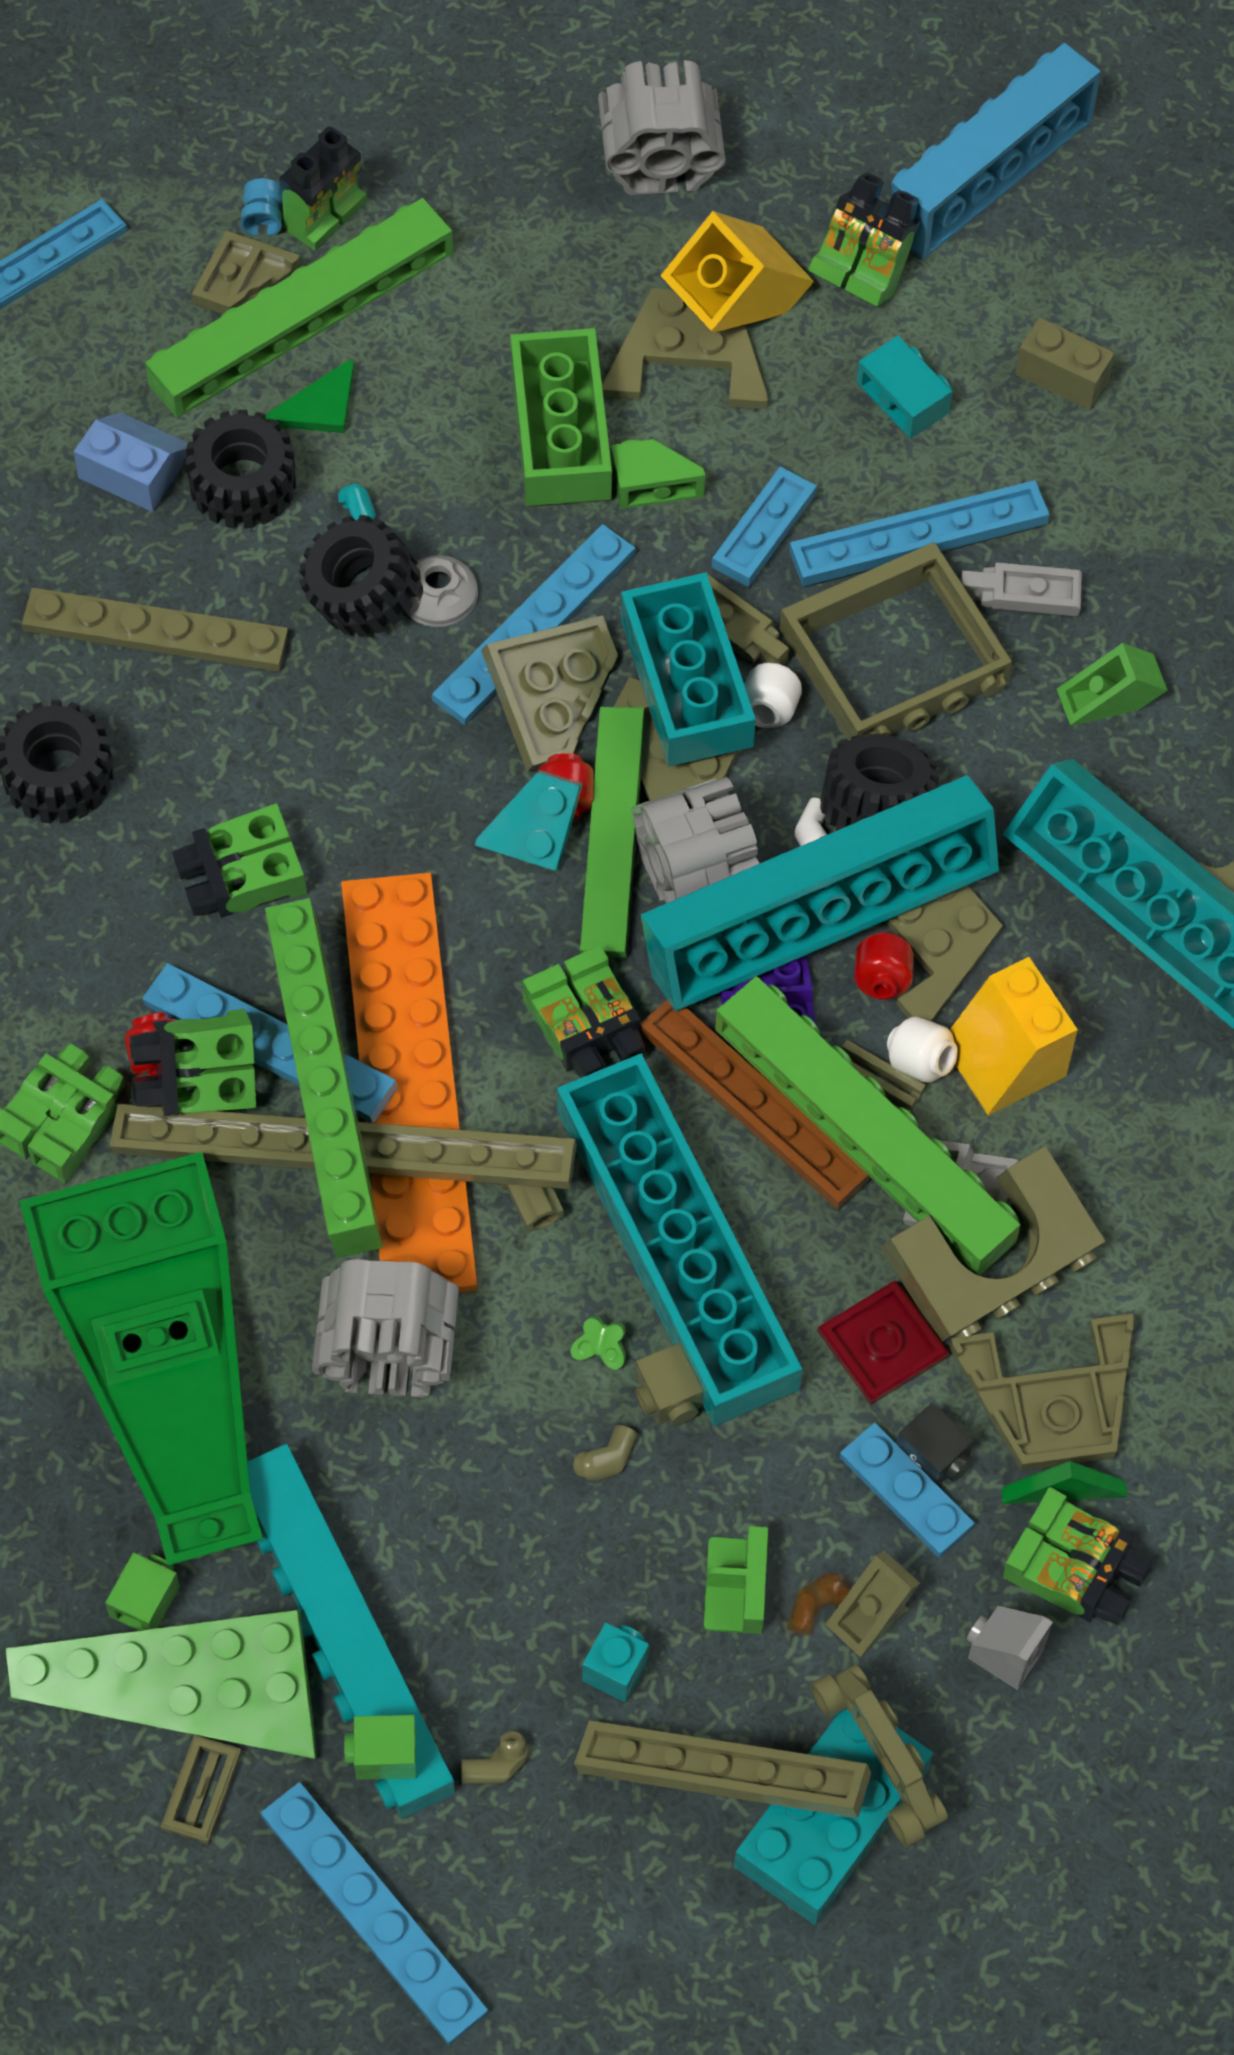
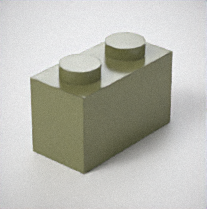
M1039 317L1019 348L1015 375L1091 410L1110 380L1115 353Z

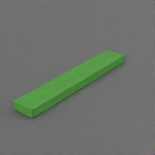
M600 707L594 774V802L592 803L580 953L601 945L608 958H627L636 831L631 808L639 805L646 718L644 707Z

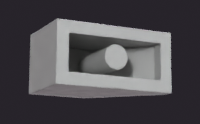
M997 1606L989 1619L981 1615L968 1634L966 1640L972 1643L968 1659L1018 1690L1044 1652L1053 1622L1044 1616Z

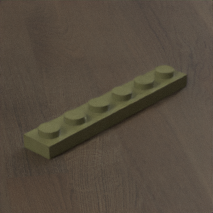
M33 587L31 588L22 621V629L26 632L279 672L289 636L288 628Z
M590 1720L588 1721L574 1763L580 1774L853 1818L859 1817L871 1776V1771L866 1763Z

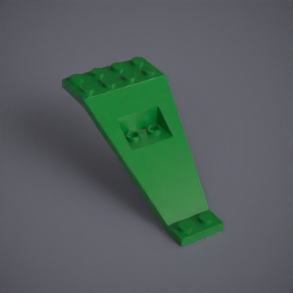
M194 1153L19 1200L43 1292L155 1517L167 1565L263 1539L250 1493L227 1242L203 1153ZM175 1321H182L187 1326V1334L182 1339H174L169 1334V1327ZM128 1334H136L141 1339V1346L135 1352H128L123 1348V1339Z

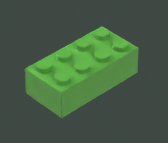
M595 328L510 334L511 372L526 506L611 500L612 468Z

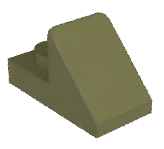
M883 1551L873 1558L825 1625L858 1656L862 1657L909 1610L905 1603L920 1585V1582L886 1551Z

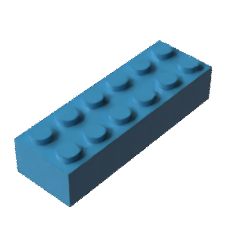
M1063 43L1052 53L1047 52L1043 54L1035 64V67L1024 76H1016L1010 82L1007 89L997 98L988 99L980 107L978 113L970 120L957 124L949 137L938 146H930L923 153L921 159L911 168H904L899 171L891 182L890 200L893 193L898 190L906 191L919 199L914 218L920 220L921 223L917 233L914 234L910 251L921 260H924L1093 120L1101 71L1066 43Z

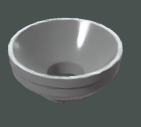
M444 555L429 556L418 560L416 567L420 570L421 579L415 583L419 587V592L416 597H411L410 602L413 605L406 612L407 615L416 622L430 627H447L464 620L472 612L478 599V586L474 574L469 567L460 560ZM433 572H444L451 578V581L447 586L436 589L430 587L425 582V579Z

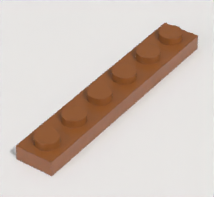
M666 1000L640 1023V1033L837 1210L870 1180V1176L789 1099L686 1007L674 1011L668 1000Z

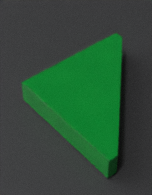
M347 360L266 413V421L274 419L280 423L281 428L344 433L354 374V361Z
M1072 1461L1064 1462L1001 1488L1003 1504L1041 1502L1049 1487L1064 1494L1066 1501L1128 1497L1126 1481Z

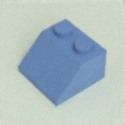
M122 412L96 419L74 450L78 478L153 512L185 465L188 442Z

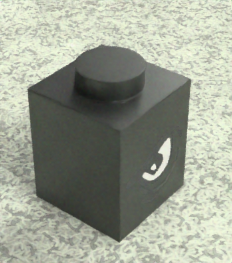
M933 1402L898 1433L896 1444L937 1486L946 1478L951 1482L956 1481L972 1463L969 1457L973 1440Z

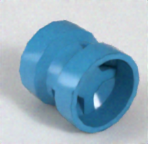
M260 178L245 184L243 190V203L245 207L241 212L240 225L246 233L257 235L258 225L260 224L268 225L267 235L274 236L281 231L283 215L280 209L283 207L282 193L284 188L278 182Z

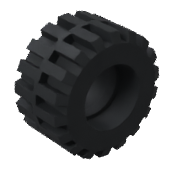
M238 410L237 415H230L229 411L220 413V419L218 420L210 417L204 421L205 429L197 428L193 432V441L188 442L186 447L187 457H185L190 495L193 501L196 500L197 509L202 514L208 511L209 520L218 524L221 518H224L226 527L234 529L236 521L244 522V529L254 528L253 520L260 519L262 525L271 522V512L280 516L285 511L284 501L289 504L294 497L293 489H296L297 483L293 444L290 443V436L287 431H281L280 423L274 419L267 422L265 414L256 412L254 416L248 415V410ZM239 460L253 461L261 465L257 471L244 476H232L221 471L229 463Z
M360 515L357 521L352 516L344 517L341 524L337 525L333 522L326 526L328 531L323 535L318 533L312 539L315 542L314 546L306 548L303 556L307 561L300 564L299 573L304 577L300 580L301 589L306 593L305 597L336 630L340 629L343 634L349 636L356 632L359 637L369 636L370 630H374L379 634L386 631L385 625L391 622L393 625L401 620L399 615L402 611L408 612L413 604L410 602L411 597H416L419 592V587L415 582L421 579L420 570L416 567L418 562L408 547L384 521L378 518L372 520L368 515ZM372 565L364 579L348 587L356 573Z
M51 700V706L43 707L42 702L32 704L33 710L27 713L22 709L16 713L17 722L8 721L4 726L5 736H0V773L6 795L10 796V801L16 809L22 805L24 815L31 819L36 812L39 813L40 820L44 823H51L52 816H59L60 824L70 822L68 815L75 812L78 818L81 819L88 815L86 806L90 804L96 810L102 804L100 793L108 796L111 790L110 779L114 780L112 755L105 727L101 721L96 722L94 713L88 709L81 713L80 705L70 702L68 707L62 706L61 700ZM65 750L79 756L71 766L60 771L47 772L32 766L40 756L50 751Z
M869 734V736L865 737L862 735L852 736L851 741L843 740L838 743L837 748L832 749L829 755L820 799L821 813L826 815L825 820L830 826L837 827V831L936 789L939 781V772L936 771L937 765L935 761L928 758L929 754L925 750L916 748L915 744L908 740H899L896 736L888 735L887 737L880 736L879 734Z

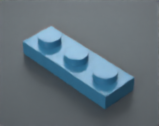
M780 466L713 556L712 568L749 588L814 499L817 486Z
M875 1422L840 1452L839 1458L938 1558H941L974 1528L975 1523Z

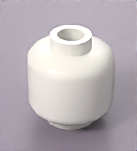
M778 663L759 664L749 672L744 684L756 718V726L776 728L785 725L791 720L802 694V689L797 675L788 667Z
M910 1017L904 1020L891 1031L887 1040L891 1066L922 1082L931 1083L947 1075L952 1070L957 1059V1045L950 1030L945 1026L924 1018Z

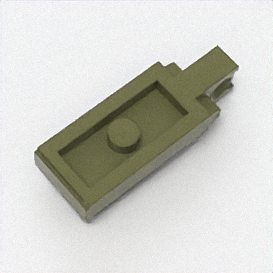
M708 575L732 650L753 663L759 658L765 663H778L785 666L789 662V647L778 640L779 632L773 627V621Z

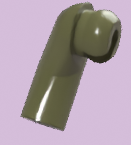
M616 1425L607 1447L590 1450L589 1452L583 1451L576 1455L573 1461L575 1474L589 1481H599L619 1475L624 1470L637 1433L629 1427Z
M514 1731L507 1732L500 1737V1745L488 1759H462V1784H502L509 1781L526 1762L528 1747L526 1746L524 1736Z

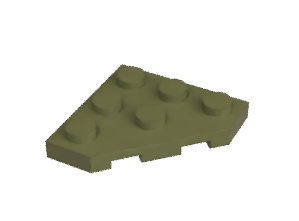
M603 615L489 643L481 650L527 771L538 769L541 765L548 762L547 759L552 755L560 753L573 754L579 735L593 711L602 691L603 683L618 656Z
M629 677L614 707H644L646 718L640 783L649 801L715 778L719 780L727 777L740 751L668 767L641 682Z

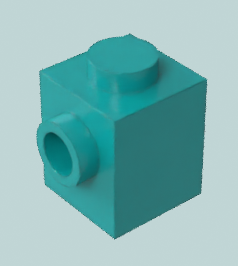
M605 1622L582 1664V1681L626 1703L648 1663L649 1644L644 1642V1637L633 1628L626 1625H619L616 1628Z

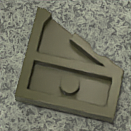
M226 230L192 292L193 304L224 314L230 308L239 307L256 297L262 289L273 287L288 278L296 269L300 268V255Z

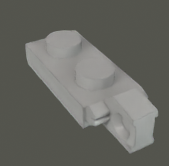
M996 562L995 567L984 568L983 572L962 571L960 582L971 599L981 600L982 606L992 607V609L1078 616L1080 612L1082 571Z

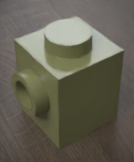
M680 1343L636 1361L635 1377L640 1387L635 1389V1394L645 1415L653 1412L659 1425L671 1421L673 1425H679L691 1420L698 1414L697 1409L703 1405V1389Z

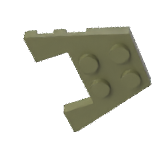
M652 288L602 384L603 397L640 400L644 363L731 369L729 406L767 409L768 396L746 326L742 325L716 333L712 332L674 290Z
M968 885L884 921L895 935L902 937L910 944L914 957L930 974L929 978L897 998L896 1005L907 1018L920 1017L933 1022L942 1008L953 997L955 991L967 975L972 972L1002 932L1003 925Z
M1133 1313L1091 1319L1089 1329L1097 1365L1003 1378L993 1332L971 1335L964 1340L960 1337L951 1338L950 1348L953 1356L1020 1471L1054 1467L1067 1461L1083 1463L1115 1458L1123 1408L1126 1373L1129 1363L1131 1335L1134 1325Z

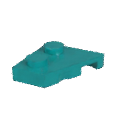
M540 770L478 836L475 846L554 871L558 870L583 783Z

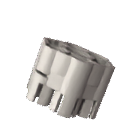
M638 61L625 67L626 72L622 73L621 84H613L606 88L607 94L601 91L598 95L605 165L607 170L613 173L616 180L629 195L678 192L676 177L685 173L687 191H696L700 188L701 184L706 182L715 171L722 168L726 162L717 90H712L711 85L701 82L699 66L692 61H683L685 85H681L679 64L677 62L667 64L663 68L665 87H662L659 65L648 62L646 64L648 85H645L642 61Z
M728 777L719 780L715 778L631 808L640 856L660 901L665 900L666 903H669L759 864L756 858L758 848L756 846L757 840L752 825L749 824L745 813H740L741 807L736 793L732 795L728 793V791L733 790V785Z
M360 1259L343 1262L341 1267L322 1280L312 1372L315 1375L322 1374L323 1378L340 1381L339 1385L342 1389H345V1392L357 1393L358 1380L366 1372V1364L369 1361L371 1362L368 1394L382 1395L385 1391L387 1364L391 1363L388 1393L393 1396H406L409 1367H413L411 1397L424 1398L429 1396L431 1385L442 1384L444 1380H450L459 1295L458 1286L432 1272L427 1266L415 1262L368 1261Z

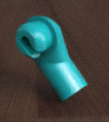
M356 483L346 485L340 489L338 501L339 503L344 502L343 508L348 509L350 515L356 521L360 515H368L372 520L375 519L376 512L367 489Z

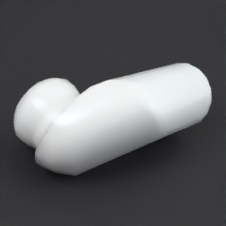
M811 798L796 825L795 838L800 846L827 835L821 826L826 815L821 813V801L819 798Z

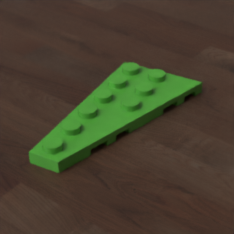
M300 1610L6 1648L11 1698L313 1759L317 1758Z

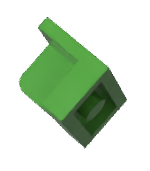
M749 1526L747 1539L711 1537L709 1539L704 1612L705 1630L762 1634L768 1527Z

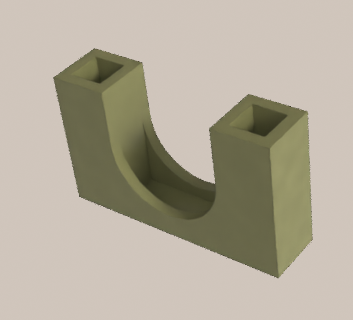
M1046 1146L1010 1166L996 1177L1021 1217L1028 1237L1026 1258L1015 1275L991 1279L976 1275L966 1269L957 1260L930 1215L894 1236L881 1246L882 1251L913 1301L941 1342L952 1336L960 1337L962 1340L982 1329L978 1323L979 1319L991 1312L996 1320L1021 1305L1016 1298L1020 1294L1031 1289L1033 1294L1037 1296L1059 1282L1055 1275L1056 1272L1069 1265L1074 1273L1097 1259L1093 1250L1106 1241Z

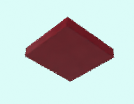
M896 1280L828 1320L817 1329L821 1338L870 1405H873L949 1358V1352Z

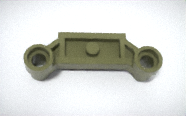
M855 1664L833 1677L830 1674H826L810 1683L811 1693L818 1707L828 1719L846 1709L849 1711L899 1794L903 1803L886 1813L891 1829L899 1842L905 1848H908L924 1839V1832L946 1821L948 1815L942 1802L935 1793L928 1794L923 1782L921 1771L924 1770V1764L919 1753L911 1743L904 1745L894 1729L898 1727V1721L893 1710L885 1700L878 1702L872 1690H870L868 1680L861 1668Z

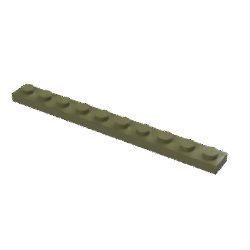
M117 1104L110 1141V1148L113 1154L176 1159L202 1152L205 1161L315 1169L306 1118L217 1111L178 1112V1115L164 1116L161 1107H137L136 1105ZM358 1122L369 1174L571 1189L577 1147L575 1139Z

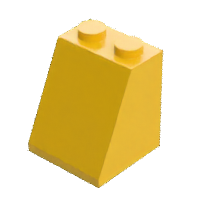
M715 211L710 213L660 275L699 319L715 333L785 314L792 309L814 282L764 227Z
M1030 957L989 976L950 1029L958 1050L955 1066L988 1116L1066 1077L1078 1031Z

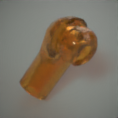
M824 1574L803 1586L797 1593L787 1629L809 1636L817 1610L827 1603L833 1606L840 1605L850 1591L849 1585L845 1581H841L838 1575Z

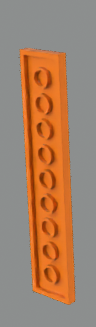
M431 872L341 881L359 1061L395 1079L398 1089L375 1121V1124L460 1130ZM371 1174L373 1197L384 1247L379 1249L380 1261L419 1263L427 1266L432 1272L437 1273L447 1281L457 1285L459 1293L477 1291L466 1181Z

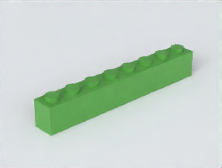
M424 198L411 205L399 208L394 215L376 226L372 225L365 228L359 236L344 245L333 247L325 256L317 261L296 269L290 277L273 287L262 289L256 297L239 307L230 308L219 319L203 328L193 330L185 339L170 348L156 352L151 359L145 362L148 385L174 416L179 418L453 254L452 230Z
M310 898L267 907L265 912L328 1236L337 1258L384 1248L319 923Z
M756 976L716 1010L715 1030L917 1222L930 1215L953 1254L966 1269L980 1276L1017 1242L1021 1224L1018 1223V1217L1012 1208L1003 1201L996 1202L985 1192L982 1181L975 1173L968 1169L963 1171L951 1160V1154L942 1142L936 1138L930 1140L918 1128V1123L913 1115L903 1107L897 1109L885 1097L883 1088L875 1079L870 1076L864 1078L853 1067L850 1057L842 1048L836 1045L831 1047L820 1036L818 1027L809 1017L797 1015L788 1006L787 999L777 987L771 984L767 986Z

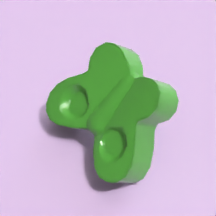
M589 1316L583 1325L585 1333L571 1346L570 1352L572 1357L576 1360H584L597 1355L601 1357L609 1368L618 1370L626 1362V1353L621 1343V1339L626 1332L625 1326L620 1322H612L606 1325L598 1316Z

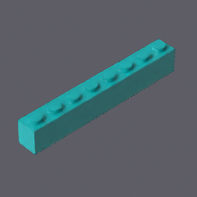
M285 1444L248 1461L250 1493L263 1539L255 1542L262 1555L271 1552L278 1566L272 1569L271 1573L282 1597L291 1593L298 1607L296 1610H300L303 1639L311 1635L318 1648V1651L312 1654L316 1668L323 1681L332 1677L339 1694L332 1696L342 1721L344 1724L352 1720L354 1722V1716L415 1715L416 1778L381 1779L375 1782V1788L385 1809L388 1810L395 1807L400 1819H403L455 1794L454 1780L288 1445Z

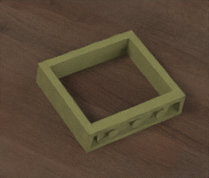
M935 542L781 609L780 632L843 733L850 741L851 737L856 735L865 737L869 736V734H879L880 736L888 737V735L892 736L904 729H907L909 732L919 730L929 722L930 717L944 711L946 714H954L963 709L970 699L984 694L986 697L996 695L1009 682L1012 666L1010 657ZM929 581L983 666L861 721L807 635Z

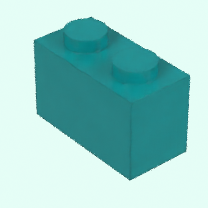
M898 335L859 360L856 383L910 439L950 413L952 399L950 384L942 375H936L924 362L921 353L915 347H909Z

